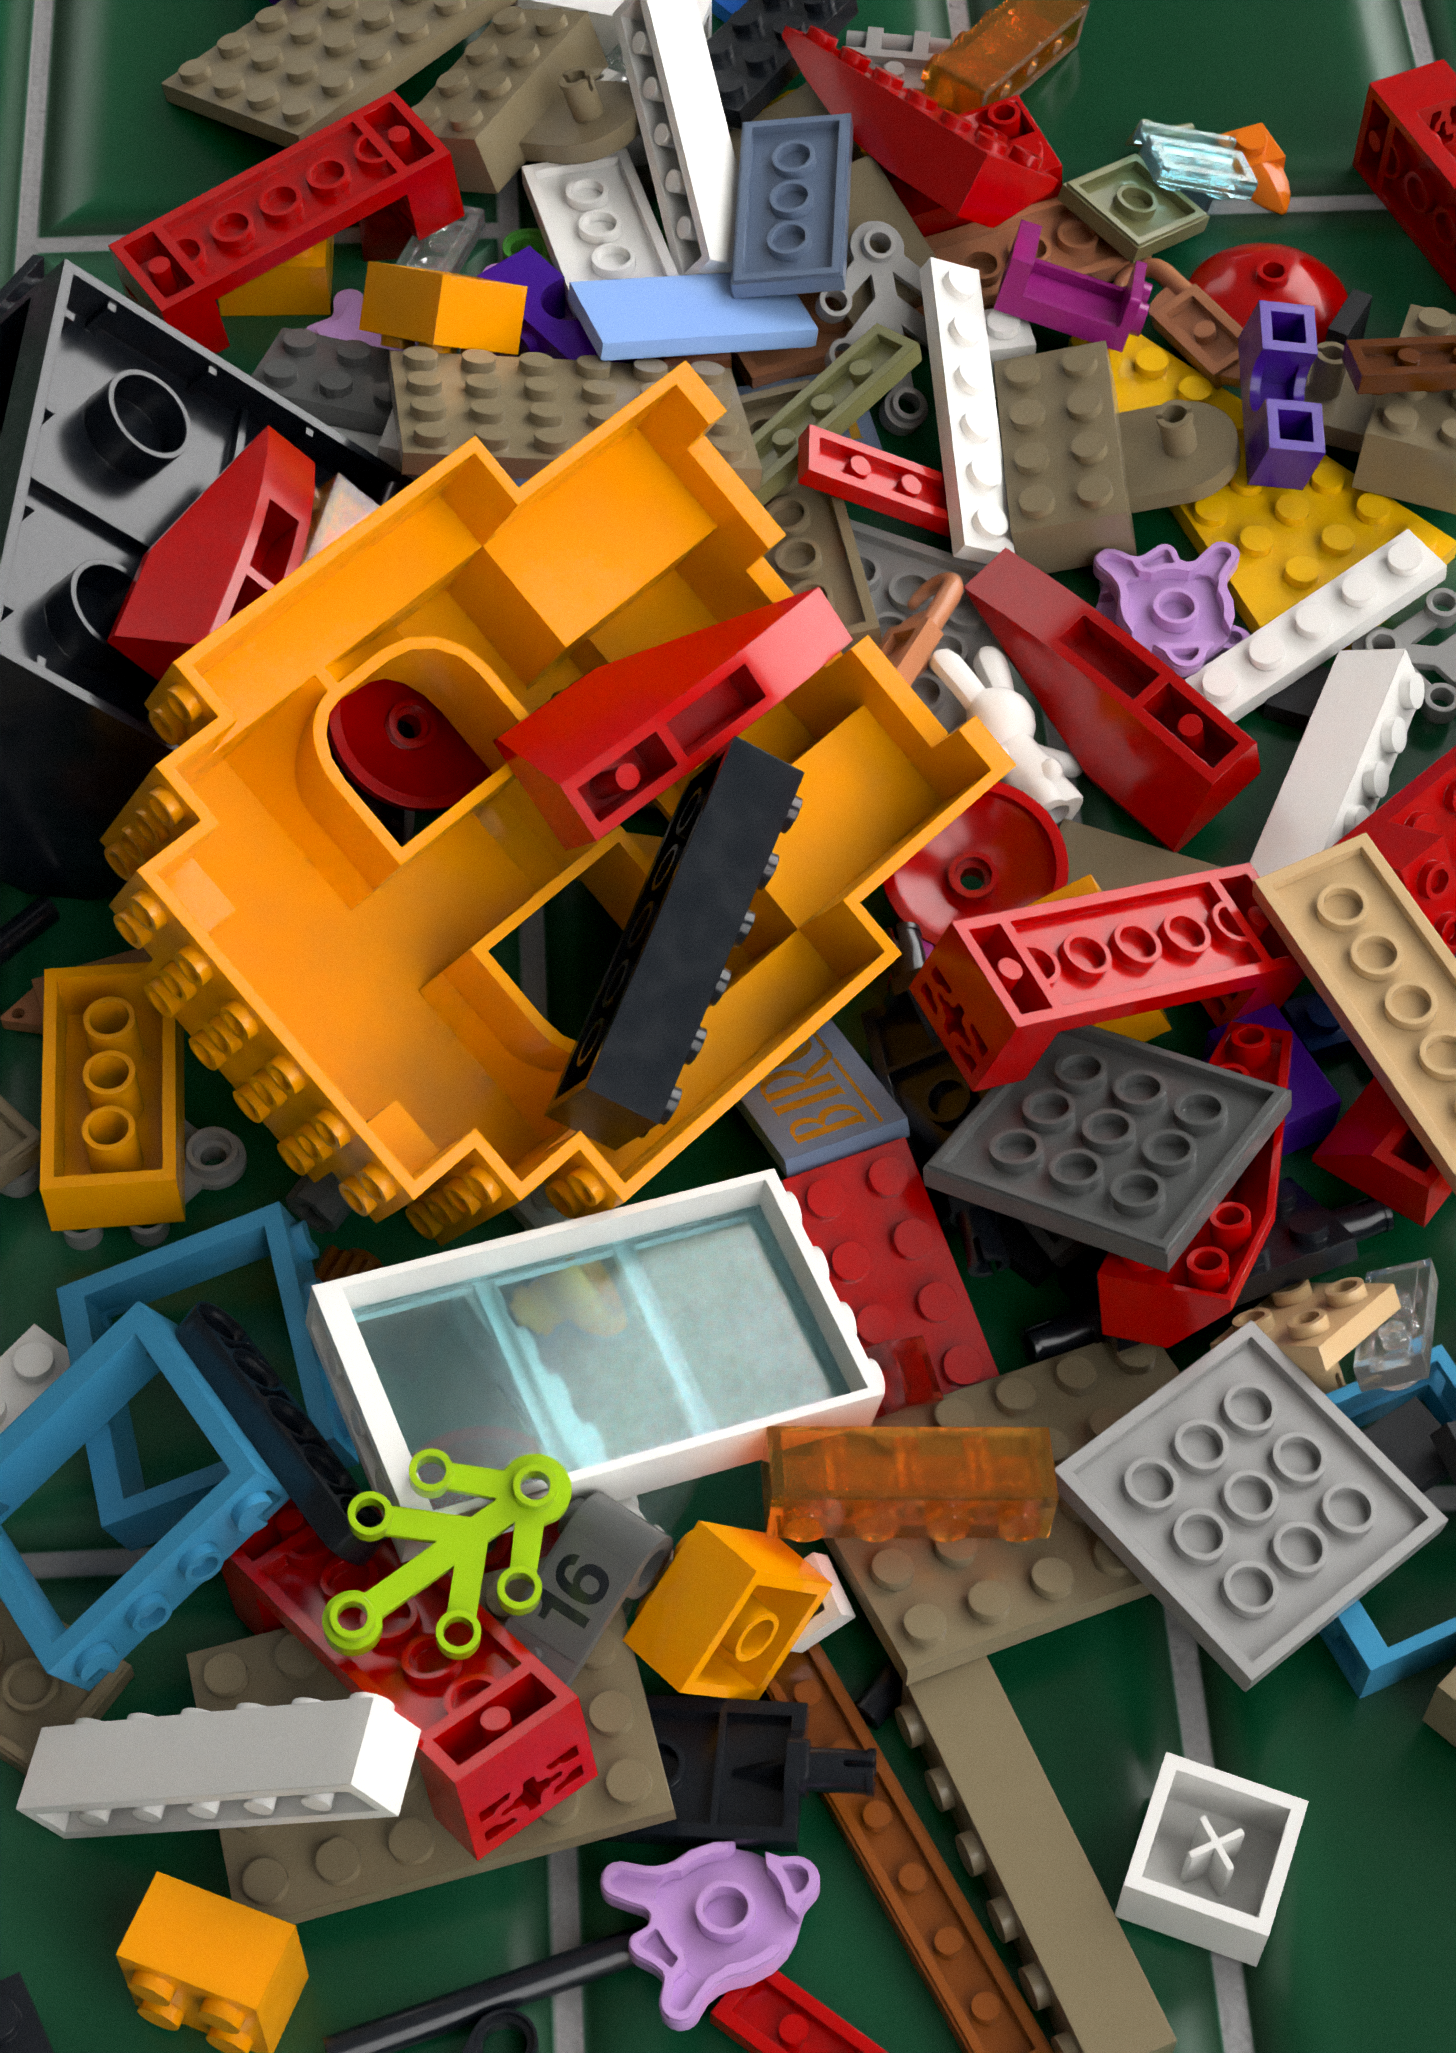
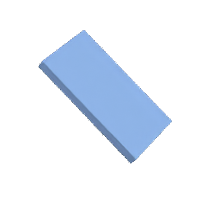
M731 272L569 283L568 301L602 361L808 348L816 346L819 329L797 294L734 299L731 289Z

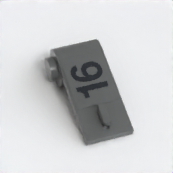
M595 1492L587 1499L582 1496L577 1497L568 1506L558 1524L557 1532L560 1534V1537L537 1572L542 1582V1594L538 1606L526 1615H510L503 1626L569 1688L625 1598L638 1599L650 1589L662 1573L673 1549V1539L671 1536L603 1492ZM531 1585L528 1586L519 1602L526 1601L533 1595Z

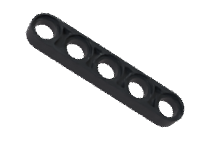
M199 1301L175 1329L179 1343L322 1542L346 1562L357 1566H365L388 1537L367 1542L358 1539L351 1532L348 1525V1507L353 1498L363 1492L243 1327L235 1318L217 1305L207 1301ZM374 1506L362 1508L356 1516L357 1521L365 1527H375L383 1521V1518Z

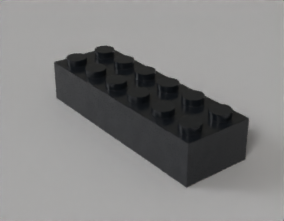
M734 736L690 774L545 1116L577 1132L581 1130L585 1136L615 1151L637 1137L644 1138L650 1129L659 1123L665 1125L670 1120L682 1095V1089L675 1086L684 1064L690 1065L695 1060L707 1035V1029L700 1026L708 1005L715 1006L729 983L731 970L724 967L732 947L738 948L744 942L754 923L756 914L748 909L756 889L761 891L766 887L778 865L779 855L772 852L780 832L785 834L791 828L802 807L803 799L796 796L805 772Z

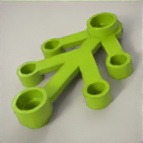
M434 1448L418 1452L409 1464V1483L413 1491L419 1496L428 1499L438 1498L446 1492L493 1500V1502L472 1517L392 1506L383 1494L375 1491L362 1492L354 1497L348 1507V1525L353 1535L358 1539L373 1542L383 1537L432 1543V1545L365 1593L358 1590H348L334 1596L326 1605L322 1616L323 1634L328 1645L334 1651L344 1656L353 1657L368 1653L378 1644L382 1636L383 1618L454 1568L447 1613L439 1619L436 1626V1644L440 1652L450 1659L462 1660L472 1656L477 1651L481 1641V1625L477 1619V1611L488 1543L513 1525L514 1535L510 1567L498 1579L497 1601L501 1608L511 1615L522 1616L532 1612L538 1606L542 1594V1582L537 1574L544 1527L556 1522L564 1515L570 1504L572 1494L571 1480L567 1471L557 1460L550 1456L536 1453L526 1454L514 1459L504 1470L452 1463L446 1453ZM427 1463H434L443 1468L445 1476L436 1484H426L418 1478L417 1472L421 1466ZM538 1478L547 1484L549 1492L543 1498L534 1500L523 1494L521 1485L528 1479ZM366 1506H375L383 1511L385 1517L379 1525L365 1527L357 1521V1513ZM515 1579L525 1580L532 1586L533 1595L523 1602L513 1601L505 1592L508 1583ZM348 1608H358L366 1614L367 1621L362 1628L349 1631L340 1626L338 1622L340 1614ZM454 1623H463L471 1629L473 1637L466 1645L454 1646L446 1641L444 1637L445 1630Z

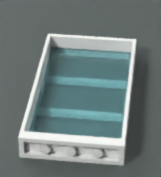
M774 1168L312 1285L305 1321L372 1491L383 1494L392 1506L472 1517L493 1502V1500L446 1492L444 1495L434 1499L419 1496L413 1491L409 1483V1464L418 1452L434 1448L446 1453L452 1463L504 1470L514 1459L520 1456L535 1453L543 1454L557 1460L567 1471L572 1485L570 1504L577 1497L582 1496L587 1499L595 1492H603L615 1501H619L870 1429L885 1395V1381L882 1371L874 1359L867 1358L857 1337L854 1314L846 1302L839 1301L829 1280V1268L826 1257L818 1246H812L802 1226V1214L799 1203L792 1192L785 1191ZM427 1463L420 1467L417 1476L426 1484H436L444 1478L445 1471L437 1464ZM538 1478L528 1479L521 1485V1491L530 1499H541L549 1492L547 1484ZM380 1510V1511H381V1514H382V1516H383V1519H384L385 1515H384L383 1511ZM514 1525L502 1534L514 1531ZM391 1538L401 1563L410 1561L432 1545V1543Z

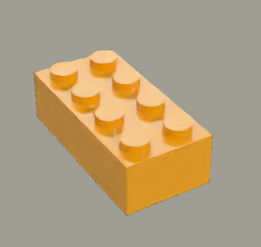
M150 962L44 969L40 1192L51 1231L185 1222L184 1027L174 1016L167 1018L162 1015L148 999L144 990L146 982L139 974Z

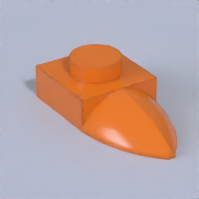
M1261 122L1215 135L1212 152L1235 186L1257 205L1280 215L1286 214L1291 195L1289 181L1284 172L1286 155L1265 125Z

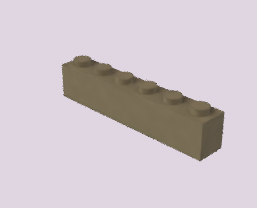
M987 1656L907 1686L903 1682L901 1703L894 1710L900 1733L910 1749L917 1746L921 1749L930 1768L924 1773L930 1796L940 1812L950 1810L960 1831V1834L955 1836L960 1859L971 1877L981 1875L992 1898L986 1902L991 1924L1003 1944L1010 1941L1013 1942L1024 1965L1018 1969V1975L1025 1996L1035 2011L1045 2009L1057 2034L1051 2037L1053 2052L1173 2053L1177 2039Z

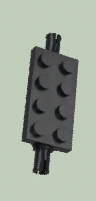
M748 0L738 11L734 12L730 19L706 40L727 126L742 129V122L752 121L801 72L781 36L785 26L807 33L810 25L836 36L859 13L857 1Z
M901 922L895 924L899 940H895L893 930L890 927L884 930L902 953L901 956L889 965L892 979L888 984V994L883 1004L860 1015L876 1077L908 1117L910 1136L906 1137V1141L924 1183L923 1167L990 1088L972 1092L910 991L909 986L927 960L919 925L914 922ZM925 1186L944 1236L947 1237L957 1232L960 1234L969 1275L978 1278L994 1275L990 1263L992 1260H995L996 1268L999 1272L1009 1267L1010 1259L1006 1253L997 1221V1216L1002 1213Z
M1291 1177L1279 1180L1275 1222L1234 1307L1358 1260L1357 1242L1393 1230L1394 1218L1391 1208L1368 1195L1330 1211L1322 1207ZM1093 1248L1074 1258L1061 1270L1056 1265L1059 1287L1071 1299V1310L1031 1326L1026 1325L1020 1328L1021 1344L1030 1362L1033 1361V1364L1092 1343L1102 1342V1344L1110 1342L1118 1352L1141 1344V1342L1102 1334L1097 1273L1108 1251Z
M645 1694L677 1819L598 1841L700 1847L712 1842L735 1841L736 1849L798 1852L803 1799H808L809 1792L866 1795V1797H874L877 1750L876 1748L863 1750L812 1747L811 1740L808 1739L810 1716L808 1703Z

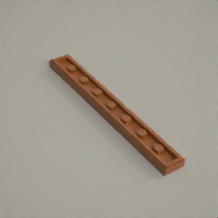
M818 1642L803 1653L790 1651L762 1695L766 1701L808 1703L810 1713L808 1739L811 1740L812 1747L863 1750L876 1748L877 1772L876 1777H874L876 1783L874 1797H866V1795L817 1793L963 2053H1054L821 1645Z

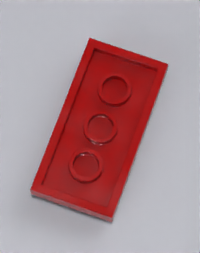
M905 1137L781 1181L785 1191L792 1192L799 1203L802 1214V1226L812 1246H818L826 1257L829 1268V1280L839 1301L846 1302L854 1314L857 1337L867 1358L874 1359L882 1371L885 1381V1395L874 1419L1000 1376Z

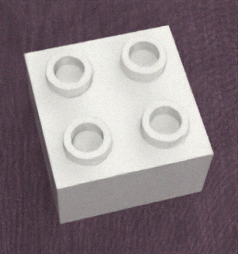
M1166 1752L1122 1887L1115 1916L1257 1967L1271 1931L1309 1801Z

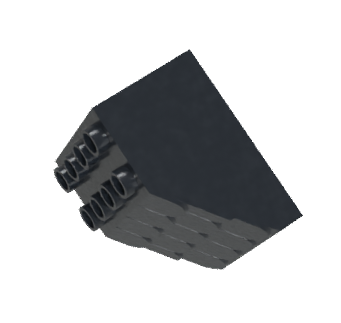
M66 258L0 317V880L27 894L96 900L107 896L116 897L128 882L122 879L107 862L104 855L106 847L101 843V837L153 767L179 747L178 744L171 745L160 737L150 722V711L144 705L159 681L106 642L143 555L268 425L315 462V493L311 522L300 566L374 512L382 488L386 483L399 482L407 487L414 480L406 475H401L399 470ZM414 733L405 734L402 736L406 738H414ZM327 735L331 757L345 780L398 844L403 847L412 840L415 811H407L387 805L362 790L339 764Z

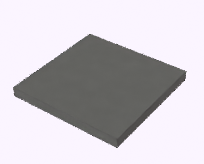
M1093 1025L1061 1031L1057 1033L1025 1080L992 1087L988 1090L923 1167L924 1186L1168 1273L1209 1219V1216L1218 1204L1221 1203L1291 1110L1292 1090Z

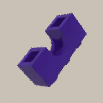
M530 245L477 275L479 278L528 286L518 357L527 352H540L551 356L553 359L577 360V358L584 355H597L579 319L570 321L560 320L565 317L564 276ZM635 359L613 360L610 362L634 363Z
M1259 300L1238 337L1247 485L1303 490L1326 453L1322 404L1304 402L1307 376L1318 355L1314 306Z

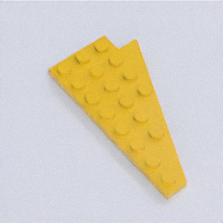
M1129 334L1123 352L1108 348L1116 385L1119 413L1162 405L1167 401L1178 399L1203 402L1215 406L1225 412L1235 424L1241 457L1233 478L1222 489L1205 499L1168 508L1199 555L1215 542H1227L1238 548L1240 553L1238 568L1228 581L1227 587L1233 598L1234 608L1252 634L1407 529L1417 536L1446 565L1455 558V539L1390 497L1352 488L1355 474L1326 455L1320 461L1303 490L1247 485L1241 399L1223 387L1217 390L1200 372L1142 334L1139 337ZM1072 336L1069 339L1068 347L1092 342ZM1353 643L1342 650H1351Z

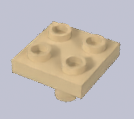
M1359 1277L1344 1278L1333 1283H1310L1309 1279L1271 1293L1255 1308L1238 1314L1233 1318L1232 1326L1210 1343V1347L1212 1350L1252 1320L1324 1394H1327L1347 1385L1338 1361L1401 1308L1394 1283H1364L1363 1279Z

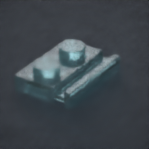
M1143 120L1140 121L1133 136L1135 143L1143 145L1140 154L1156 185L1166 190L1179 191L1184 189L1205 193L1212 198L1220 200L1230 197L1250 201L1259 184L1243 152L1234 150L1237 143L1235 137Z

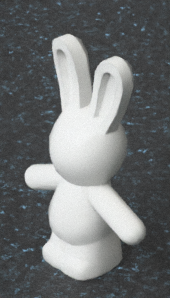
M994 646L980 648L973 660L976 676L964 660L950 649L936 650L929 659L928 664L966 709L967 721L976 715L1016 764L999 782L1013 786L1035 799L1051 815L1058 828H1060L1064 818L1072 820L1083 803V796L1067 778L1078 777L1081 775L1082 769L1071 753L1040 745L1033 739L1036 730L1034 711L1028 701L1021 694L1014 691L1009 665L1002 652Z

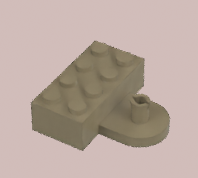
M512 6L499 11L485 31L465 48V53L457 62L437 79L436 85L420 103L411 108L451 152L459 191L498 194L526 161L560 164L588 163L621 150L641 133L630 84L619 81L597 80L603 70L609 65L588 11H564L561 8L536 10Z
M1411 304L1399 338L1456 335V315L1449 314L1446 310L1438 307H1422ZM1330 341L1318 344V355L1307 376L1304 402L1322 404L1326 445L1360 453L1352 488L1456 515V390H1443L1436 393L1418 391L1387 393L1384 395L1357 394L1342 361L1344 345Z
M1106 340L994 361L1011 535L1016 554L1046 574L1092 566L1095 555L1106 548L1117 549L1129 555L1137 556L1132 513L1187 504L1205 499L1222 489L1233 478L1238 469L1241 452L1237 429L1231 418L1215 406L1203 402L1176 399L1167 401L1162 405L1119 413L1116 385Z

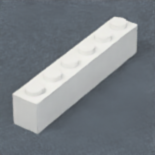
M624 0L612 14L670 255L679 275L730 273L732 271L739 170L696 0Z
M1406 648L1339 650L1251 857L1250 863L1260 877L1332 847L1375 812L1380 798L1386 795L1389 787V775L1398 753L1403 752L1406 746L1408 728L1416 709H1419L1423 704L1425 693L1422 676L1415 672Z
M355 1692L350 1695L349 1699L333 1701L299 1697L295 1698L290 1705L268 1707L245 1702L237 1704L235 1710L214 1712L200 1708H185L181 1711L180 1715L159 1717L146 1713H131L127 1716L126 1720L105 1722L93 1718H78L72 1725L41 1728L16 1810L63 1839L399 1817L421 1730L395 1712V1706L389 1699L369 1692Z

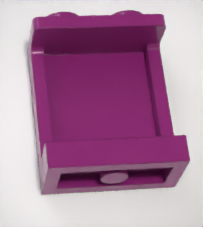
M1021 219L1003 269L994 310L1092 343L1106 340L1107 348L1123 352L1129 334L1139 337L1149 311L1150 304H1147L1153 284L1145 282L1147 263L1136 260L1127 285L1120 287L1035 258L1042 226Z

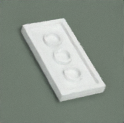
M627 148L588 163L560 164L542 162L521 166L522 184L553 266L564 276L565 297L573 318H577L568 301L570 282L679 276Z

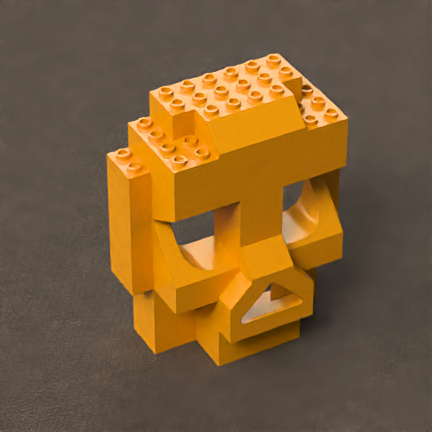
M686 360L520 487L514 483L475 435L176 659L144 705L150 711V722L160 737L171 745L178 744L179 747L153 767L100 839L101 843L106 847L104 855L107 862L122 879L128 881L109 904V907L116 914L113 917L115 926L130 945L137 949L144 947L153 958L148 966L139 974L146 982L144 990L152 1005L165 1017L171 1018L174 1016L191 1036L189 1038V1045L196 1057L210 1070L215 1071L219 1069L236 1089L233 1091V1097L239 1108L252 1121L256 1123L264 1122L280 1141L277 1144L278 1152L293 1171L302 1176L307 1174L314 1183L332 1171L341 1181L338 1186L339 1191L347 1204L361 1216L369 1215L376 1224L402 1207L407 1206L408 1208L405 1210V1213L412 1226L425 1238L430 1240L434 1238L440 1246L517 1204L542 1182L547 1186L545 1193L550 1203L558 1212L570 1219L611 1210L626 1202L902 955L901 951L860 902L1016 766L1015 762L976 715L948 733L869 635L865 636L846 653L843 654L840 651L787 697L737 736L805 772L796 796L803 799V803L791 828L785 834L780 832L772 852L779 855V862L772 878L763 890L756 889L748 908L756 914L752 928L740 947H732L724 966L731 970V977L727 988L715 1006L708 1005L700 1026L707 1029L703 1046L695 1060L690 1065L684 1064L675 1086L682 1089V1095L674 1114L665 1125L659 1123L650 1129L644 1138L637 1137L616 1151L585 1136L581 1130L577 1132L545 1116L576 1041L562 1035L543 1018L488 951L572 880L582 881L624 931L663 837L626 832L619 824L598 841L565 851L493 743V740L549 701L553 694L560 693L590 670L795 596L763 557L786 534L705 436L727 410ZM382 679L405 683L423 694L444 714L493 773L403 847L398 844L345 780L331 757L326 735L329 713L337 702L369 682ZM699 766L652 800L669 822L672 819L690 774Z

